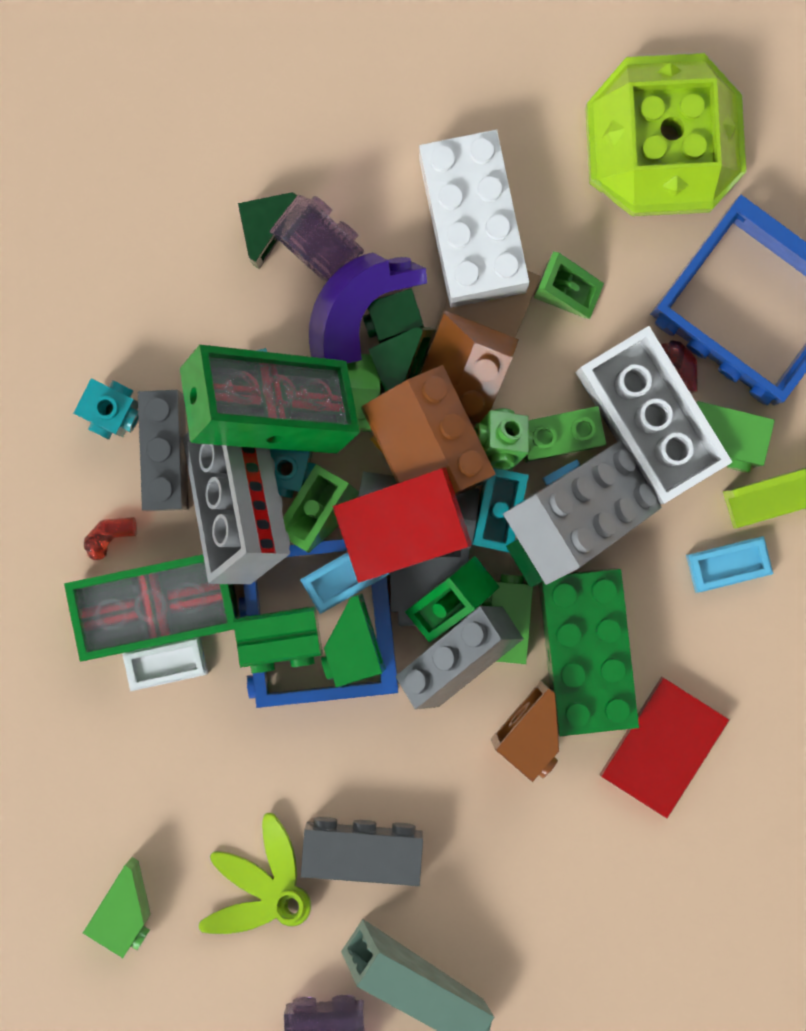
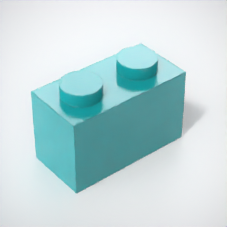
M493 468L496 475L482 485L472 545L509 553L506 545L513 542L516 535L503 513L524 500L529 475Z

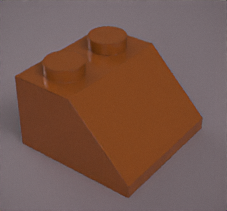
M445 310L421 374L443 365L468 418L480 423L492 409L519 339Z
M542 681L538 683L491 738L495 750L532 782L538 775L541 778H545L558 762L555 756L559 752L555 693Z

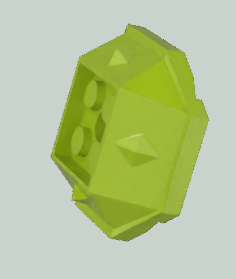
M705 53L626 57L586 104L589 184L599 192H603L632 217L710 213L746 173L742 94ZM661 127H673L678 133V139H666L661 133Z

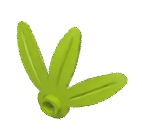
M271 812L266 813L262 821L265 851L274 879L261 867L240 856L220 851L212 852L210 855L211 862L223 876L247 893L260 898L261 901L235 904L210 914L199 922V930L202 933L233 934L244 932L267 924L275 918L283 925L291 927L304 923L309 917L311 900L305 890L296 886L297 866L294 849L287 831L275 814ZM291 898L295 899L299 904V909L296 913H292L288 909V902Z

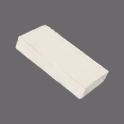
M201 637L122 653L130 691L208 674Z

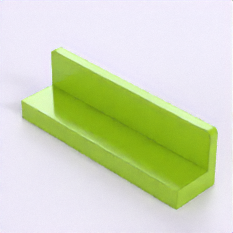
M806 467L723 491L733 528H741L806 509Z

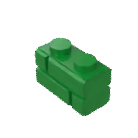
M315 606L233 619L240 668L250 666L251 673L275 670V662L290 660L291 667L315 664L314 657L321 656L323 653Z

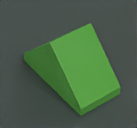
M553 252L546 265L534 298L575 315L590 319L604 283L561 253Z

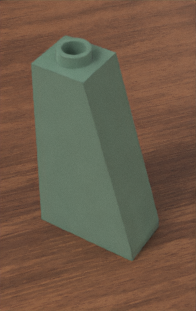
M361 920L341 951L357 987L437 1031L490 1030L495 1017L483 998L369 922Z

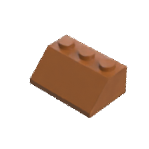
M443 365L402 382L361 407L397 484L446 467L455 495L458 496L482 485L496 475Z

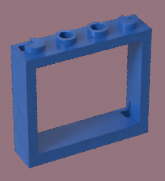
M740 194L718 221L650 315L657 319L655 324L663 332L671 336L677 334L688 342L686 347L693 354L702 359L709 357L720 365L718 371L724 377L733 382L740 380L751 388L749 393L754 399L764 405L771 403L775 406L785 402L806 373V344L774 385L671 309L676 299L733 223L806 276V242Z
M344 539L322 541L310 553L294 544L290 545V554L287 557L347 551ZM387 576L371 585L377 642L386 670L381 674V681L269 693L267 672L253 673V675H247V691L249 699L255 698L256 708L395 694L399 692L398 680L395 677L397 669ZM257 580L252 584H244L245 597H239L240 617L261 614Z

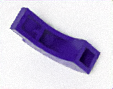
M373 252L357 257L342 266L326 282L314 303L309 323L311 357L343 360L346 363L362 360L359 329L362 317L368 306L376 298L387 292L427 284L426 268L412 262L411 258L396 257L387 260Z

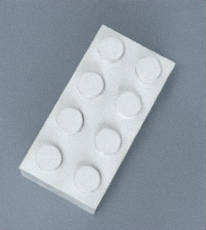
M497 130L419 145V161L450 308L526 293L529 286V278Z
M650 326L596 357L575 372L595 406L599 407L601 416L617 442L622 441L627 451L633 455L638 469L648 485L653 488L660 504H665L732 463V460Z

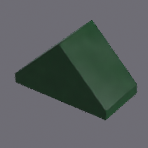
M293 192L238 203L248 257L252 265L258 269L261 268L302 206L299 196Z
M415 327L368 349L385 392L412 377L420 375L436 329L431 327Z

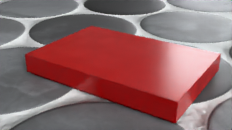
M446 467L332 506L358 583L472 546Z
M661 676L638 713L639 728L626 731L599 775L667 819L730 719Z

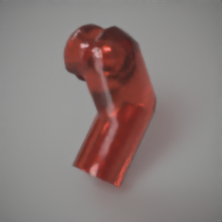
M671 340L669 343H662V348L673 366L678 370V374L689 392H698L696 357L679 341Z
M135 517L99 521L84 538L83 548L87 551V556L92 560H101L107 556V546L114 538L136 536L137 524Z

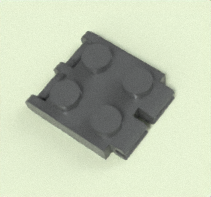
M464 548L390 573L391 612H398L399 626H416L405 611L468 562L469 549Z

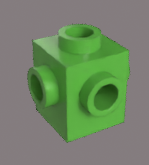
M506 408L490 410L482 421L474 427L492 467L495 469L512 470L531 452L533 433L529 431V416L515 414L513 410Z

